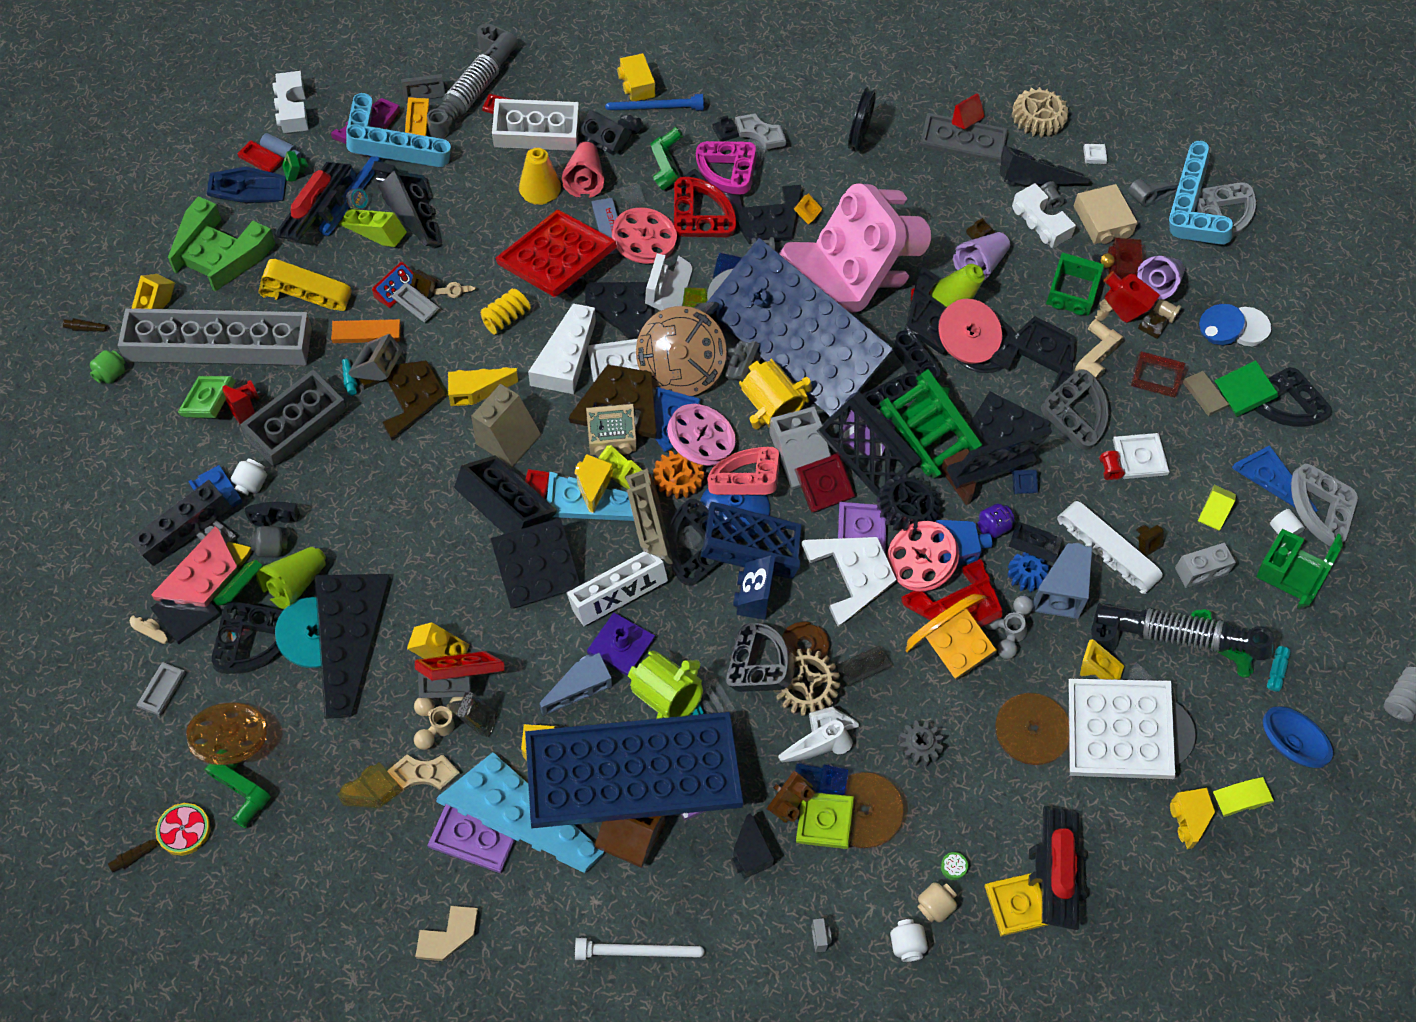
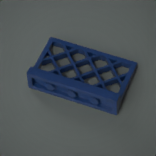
M711 501L701 557L745 568L746 562L770 555L776 556L773 575L793 579L800 568L798 555L801 524ZM714 512H723L727 519L720 522L714 515ZM739 517L746 518L750 524L743 528L736 519ZM729 522L737 530V532L731 535L724 528V525ZM759 524H768L772 531L765 533ZM752 528L760 536L754 541L746 532ZM784 528L794 530V537L788 539L781 530ZM718 529L725 538L722 540L711 537L712 532ZM775 533L783 542L778 546H775L769 538ZM741 535L748 544L745 546L737 544L734 538ZM764 541L771 550H760L756 544ZM786 546L792 553V557L782 555L779 550Z

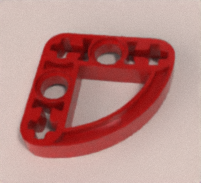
M680 177L676 180L674 184V228L677 235L682 237L724 238L734 235L736 231L735 213L730 201L721 190L711 183L698 178ZM682 185L687 187L686 196H682ZM694 190L712 198L721 207L724 215L693 216ZM681 203H687L690 208L683 212L678 209V206ZM707 222L711 225V228L708 231H702L699 225ZM682 223H686V230H681ZM693 223H695L696 231H693ZM724 223L729 224L728 230H724Z

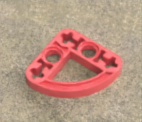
M774 447L751 448L722 459L712 468L708 475L709 492L716 495H766L773 493L777 487L779 471L778 449ZM757 463L755 473H730L741 466Z

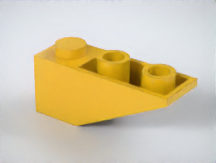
M504 367L490 370H457L455 372H448L450 406L474 405L488 398L500 384L508 388L518 383L517 368Z

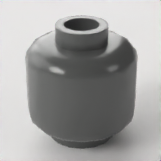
M259 526L256 532H252L251 551H255L258 557L276 558L281 555L282 549H287V535H282L280 527Z

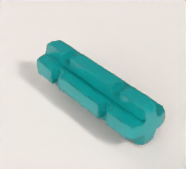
M1278 646L1275 651V659H1273L1269 675L1270 679H1268L1267 683L1269 690L1279 692L1282 688V679L1285 677L1288 665L1287 659L1291 652L1287 647Z

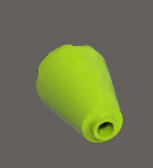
M968 264L937 281L930 290V296L946 307L960 299H974L984 280V272L978 265Z
M309 547L267 564L256 573L259 586L264 593L268 590L275 597L270 599L275 605L285 609L297 601L315 579V576L325 567L326 556L319 548Z

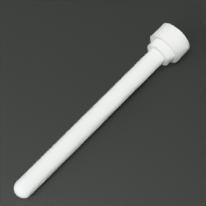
M576 938L575 960H586V957L591 958V955L702 957L705 952L701 946L592 944V941H587V938Z

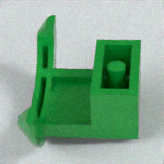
M1282 528L1264 558L1256 578L1301 599L1297 609L1310 606L1343 546L1339 533L1323 561L1300 550L1304 538Z

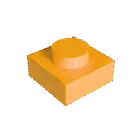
M808 193L800 200L794 210L807 224H810L821 212L822 208Z

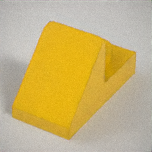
M1089 640L1082 661L1080 676L1096 675L1099 679L1120 680L1124 665L1095 640Z

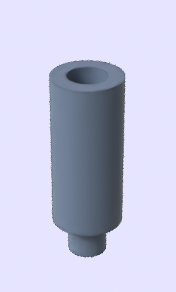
M265 133L260 140L262 147L284 158L287 151H295L297 158H301V153L297 151L296 146L269 133Z

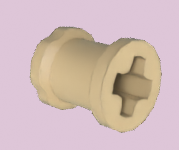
M1161 299L1157 302L1154 311L1156 314L1167 317L1169 323L1172 324L1182 306H1175L1165 299Z

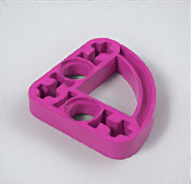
M706 141L697 146L696 160L700 174L709 183L716 186L719 190L731 194H745L750 190L757 159L756 146L753 143ZM725 150L732 151L730 154H722ZM706 163H734L731 180L715 174ZM741 166H749L746 170H739Z

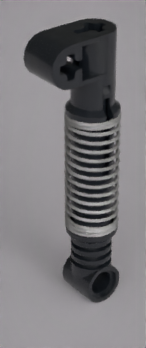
M1099 603L1091 629L1092 639L1109 653L1113 652L1117 647L1120 631L1138 634L1140 638L1149 640L1154 637L1155 641L1157 638H1160V642L1165 639L1166 643L1168 640H1171L1172 644L1174 641H1177V645L1182 642L1183 646L1185 643H1188L1189 647L1191 644H1194V648L1197 645H1200V649L1202 646H1205L1206 650L1209 643H1211V651L1217 652L1230 650L1231 647L1232 651L1239 649L1241 653L1245 650V653L1256 660L1268 659L1273 653L1274 643L1272 631L1264 626L1254 627L1247 632L1246 628H1243L1242 631L1240 627L1233 629L1234 627L1230 626L1228 622L1221 620L1216 624L1215 619L1210 622L1209 618L1206 621L1203 617L1199 620L1198 616L1193 619L1192 615L1189 618L1186 614L1182 617L1181 613L1176 616L1175 612L1172 615L1169 611L1165 614L1164 610L1160 613L1158 609L1154 612V609L1151 608L1137 610ZM1103 628H1106L1108 631V634H1106L1105 637L1103 633Z

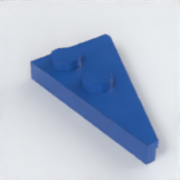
M1270 445L1236 462L1232 466L1235 471L1295 507L1291 491L1292 475ZM1309 499L1310 504L1316 513L1318 510Z

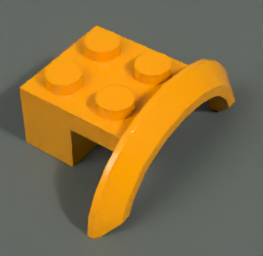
M972 594L939 614L908 639L906 652L908 653L916 648L926 638L954 679L958 680L996 653L995 647L967 610L979 604L987 597L985 595Z

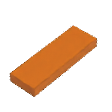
M400 319L332 321L331 340L332 343H366L390 334L396 342H400Z

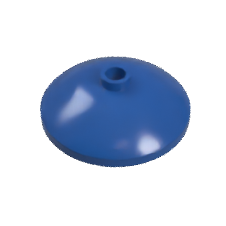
M707 488L700 500L708 510L709 504L712 501L769 516L770 512L769 501L766 495H716L710 493ZM714 512V515L720 522L727 519L723 512ZM739 517L736 519L743 528L750 524L746 518ZM731 522L724 525L731 534L737 532ZM761 523L759 526L763 528L766 523ZM754 528L746 531L750 537L757 534ZM741 535L735 538V540L744 539Z
M1281 706L1272 707L1265 713L1263 717L1265 734L1282 756L1296 764L1309 768H1321L1331 761L1333 749L1330 741L1324 732L1309 718L1293 709Z

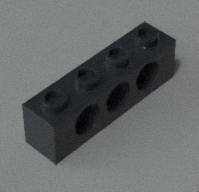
M208 479L130 538L140 554L152 566H155L231 509L232 506Z

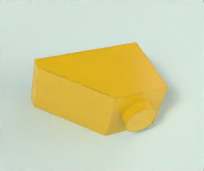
M159 274L141 275L131 309H163L171 299L175 282Z
M586 454L583 462H578L575 474L577 475V485L589 512L594 513L613 476V468L611 463Z

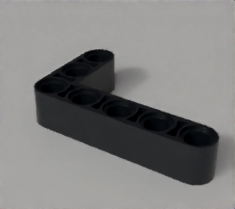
M902 330L897 333L893 346L895 355L908 372L862 394L870 404L876 405L873 407L878 410L881 408L879 403L887 397L893 403L917 386L918 380L916 377L929 369L937 382L939 381V366L916 336L908 330ZM849 407L843 412V422H846L851 412Z

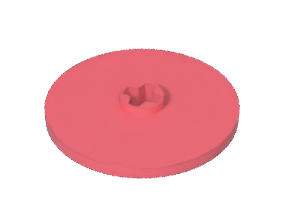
M974 299L957 300L943 311L939 320V336L943 346L950 355L961 362L968 364L985 362L1000 347L1002 341L1000 322L996 314L980 301ZM969 327L971 328V331L974 332L973 335H970V331L967 330Z

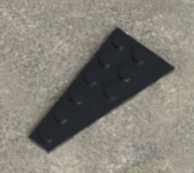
M389 574L315 576L324 719L350 717L352 714Z

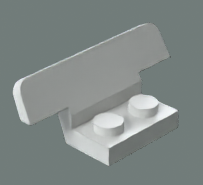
M657 253L646 287L645 303L661 311L670 307L682 306L692 272L691 264L678 256L673 272L668 270V265L665 264V255Z

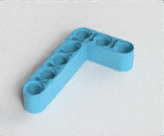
M359 93L354 96L346 130V147L350 152L435 167H443L449 163L451 145L447 140L370 127L372 118L371 96L365 93Z
M1196 141L1189 148L1169 217L1170 232L1173 236L1181 239L1226 244L1232 239V220L1226 216L1195 212L1209 163L1208 144L1204 141Z

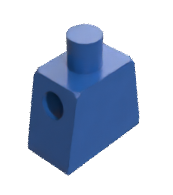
M936 520V523L943 525L950 531L958 544L959 561L957 566L977 561L982 548L992 547L991 535H978L974 522ZM943 533L935 535L936 543L944 539ZM943 554L940 557V563L949 562L951 554Z

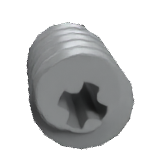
M1406 667L1403 670L1398 682L1394 685V689L1389 693L1384 703V709L1388 714L1405 722H1411L1416 714V667Z

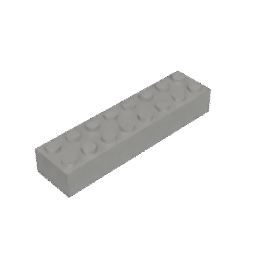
M125 308L118 348L125 361L307 365L312 327L307 312Z

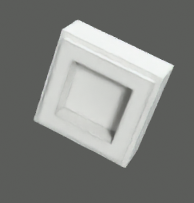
M1084 144L1085 163L1106 164L1105 144Z

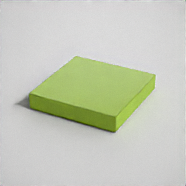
M815 793L810 801L805 802L802 800L796 843L848 849L854 797Z

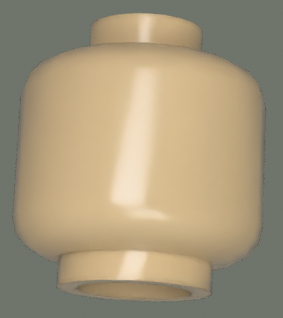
M934 882L919 895L918 902L920 904L917 907L931 923L934 920L936 922H943L956 910L957 903L954 898L957 894L948 884L941 886L939 883Z

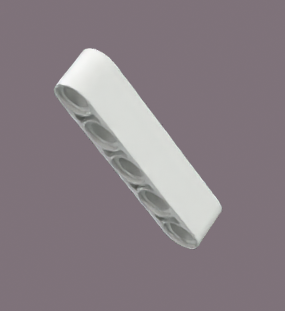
M1074 501L1058 516L1057 519L1060 525H1065L1068 528L1067 531L1078 540L1081 539L1086 543L1085 546L1092 547L1093 553L1099 554L1104 558L1103 561L1113 570L1117 569L1122 574V577L1132 586H1137L1141 590L1140 593H1147L1162 578V572L1154 563L1082 503Z

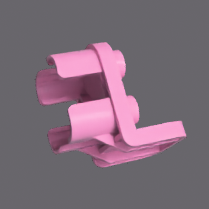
M854 184L841 197L839 205L826 227L821 231L816 243L788 242L784 245L780 255L848 312H858L868 305L878 288H898L906 283L909 278L906 271L889 270L898 256L923 255L930 245L931 230L922 217L898 216L890 204H905L907 197L903 192L899 190L877 189L871 184Z

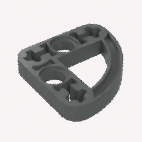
M1079 369L1046 398L1041 406L1044 416L1080 449L1086 450L1093 447L1102 436L1107 425L1108 403L1105 393L1097 379L1085 369ZM1083 378L1085 382L1076 387L1077 381ZM1067 389L1071 391L1073 397H1064L1062 390ZM1086 391L1091 395L1095 406L1096 420L1093 429L1069 407ZM1058 400V406L1051 410L1049 406ZM1069 418L1073 420L1074 427H1067L1064 424V419ZM1078 427H1079L1081 430L1078 431L1077 434H1075L1074 432H1075V431L1078 429ZM1088 436L1089 440L1083 441L1082 438Z

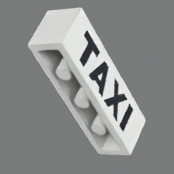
M642 552L567 592L574 614L582 625L585 626L667 582L668 579L663 561L659 557Z

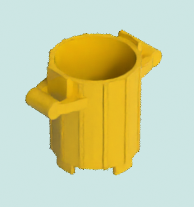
M772 358L770 361L759 364L758 361L748 367L751 372L743 382H739L741 390L758 410L755 415L750 417V422L754 429H759L764 424L770 428L772 417L801 410L805 401L809 402L806 393L812 390V384L808 377H804L802 381L794 384Z

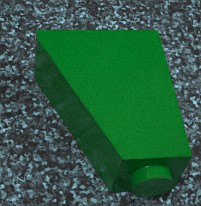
M942 387L946 395L949 396L950 388ZM927 393L917 396L901 416L905 422L931 404L930 401L932 400ZM935 412L913 427L911 431L919 441L942 425L945 419L940 412ZM896 428L895 431L897 432V434H898L900 437H902V435L900 434V432H899V431L897 430V428ZM941 437L932 443L940 444Z

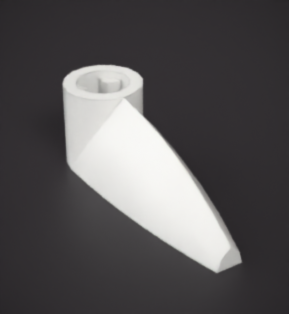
M832 721L790 746L779 755V759L781 762H792L816 757L830 751L836 754H843L850 750L853 742L843 723Z

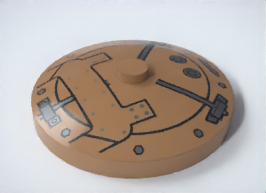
M687 306L670 307L653 315L641 329L636 344V359L639 370L652 373L653 388L659 387L688 396L699 394L716 382L724 369L727 356L726 341L718 324L703 311Z

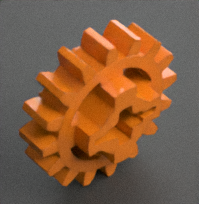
M669 451V457L661 455V461L655 462V469H653L654 484L659 485L660 492L666 490L667 497L673 493L676 499L679 498L680 494L687 498L689 491L695 494L696 487L701 488L704 478L703 465L686 459L679 452L674 455L672 451Z

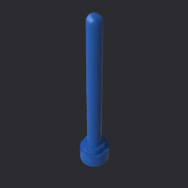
M695 94V96H691V99L608 102L605 105L608 111L691 107L695 111H704L703 94Z

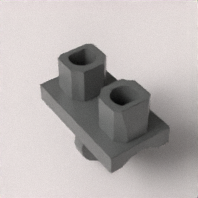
M739 341L735 348H728L727 356L730 358L725 377L737 379L741 382L744 381L751 372L748 367L756 361L759 362L761 358L757 350L759 344L756 341L750 343Z

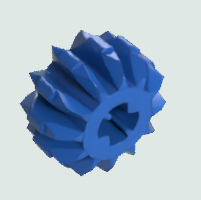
M1023 552L1022 556L1016 554L1013 560L1009 562L1007 575L1008 578L1013 579L1011 582L1012 586L1019 583L1020 591L1027 587L1031 593L1034 588L1039 589V586L1047 576L1049 566L1044 564V559H1038L1036 556H1029L1028 553Z

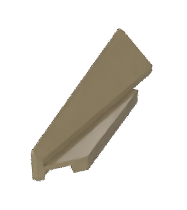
M648 469L625 476L630 489H627L642 550L664 559L668 564H673L654 479Z

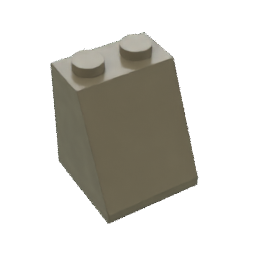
M502 384L471 415L476 444L492 455H496L511 467L520 460L541 436L520 396Z

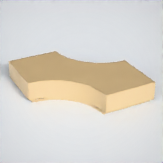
M405 755L387 771L404 791L418 784L431 785L442 791L460 775V772L444 755L431 761H419L409 755Z

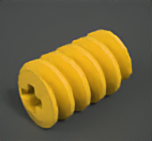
M512 288L508 293L503 294L501 298L496 299L494 303H490L488 308H483L481 310V318L486 328L495 335L497 334L496 327L500 330L504 329L502 322L510 325V318L514 321L518 319L516 312L522 316L524 315L523 308L530 311V303L520 291Z

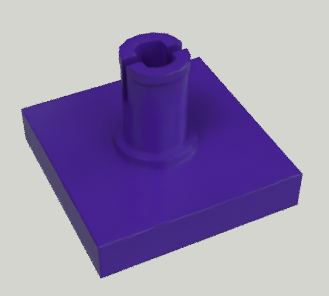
M613 612L587 649V653L589 655L600 653L605 664L628 676L631 667L637 666L654 641L655 635Z

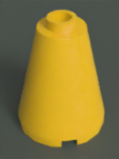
M533 148L526 155L519 183V192L529 203L547 204V202L558 197L561 191V183L548 153L542 148Z

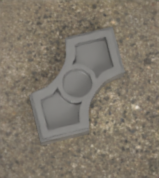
M756 114L735 117V124L740 137L756 139L763 144L765 149L786 145L780 125L764 123Z

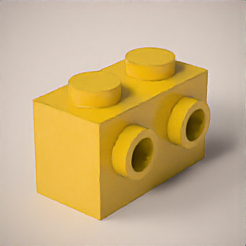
M644 54L620 58V67L617 68L619 79L624 81L623 89L625 94H629L630 100L639 101L655 97V82Z

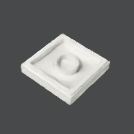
M1159 433L1117 436L1113 438L1115 450L1120 453V466L1125 472L1123 479L1169 474Z

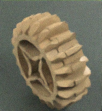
M1040 87L1037 90L1031 88L1030 91L1024 90L1017 97L1013 105L1012 118H1014V124H1018L1019 129L1025 128V134L1030 131L1032 132V137L1036 133L1039 134L1040 138H1042L1044 133L1050 137L1052 133L1056 135L1064 127L1068 118V107H1066V101L1062 100L1061 95L1056 96L1055 91L1051 93L1048 91V88L1046 90H1041Z
M810 648L807 649L806 655L802 654L801 649L797 650V657L793 655L794 667L799 666V675L792 679L791 684L787 688L773 690L775 692L782 691L776 696V699L780 701L786 698L783 703L784 708H787L790 704L793 705L791 713L794 714L797 707L801 708V716H805L806 709H810V713L815 712V707L819 710L825 709L823 702L831 706L833 702L829 697L836 698L838 693L833 689L840 687L839 682L833 681L839 678V673H831L836 668V665L830 664L827 666L826 664L830 658L826 656L821 660L820 651H817L815 656H811L812 651ZM806 664L817 667L822 671L823 675L810 672ZM803 674H805V678L808 681H812L810 682L809 692L805 684L800 683L802 682ZM827 682V687L823 694L814 699L813 689L820 686L821 683ZM792 689V691L802 692L806 700L794 697L788 690Z

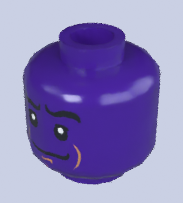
M997 503L980 512L977 525L982 534H990L991 538H996L1012 529L1014 516L1008 506Z

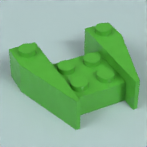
M198 196L185 211L168 259L174 273H177L185 265L207 275L213 291H217L264 259L275 245V240L270 228L255 221L248 225L238 239L214 229L221 221L217 205Z

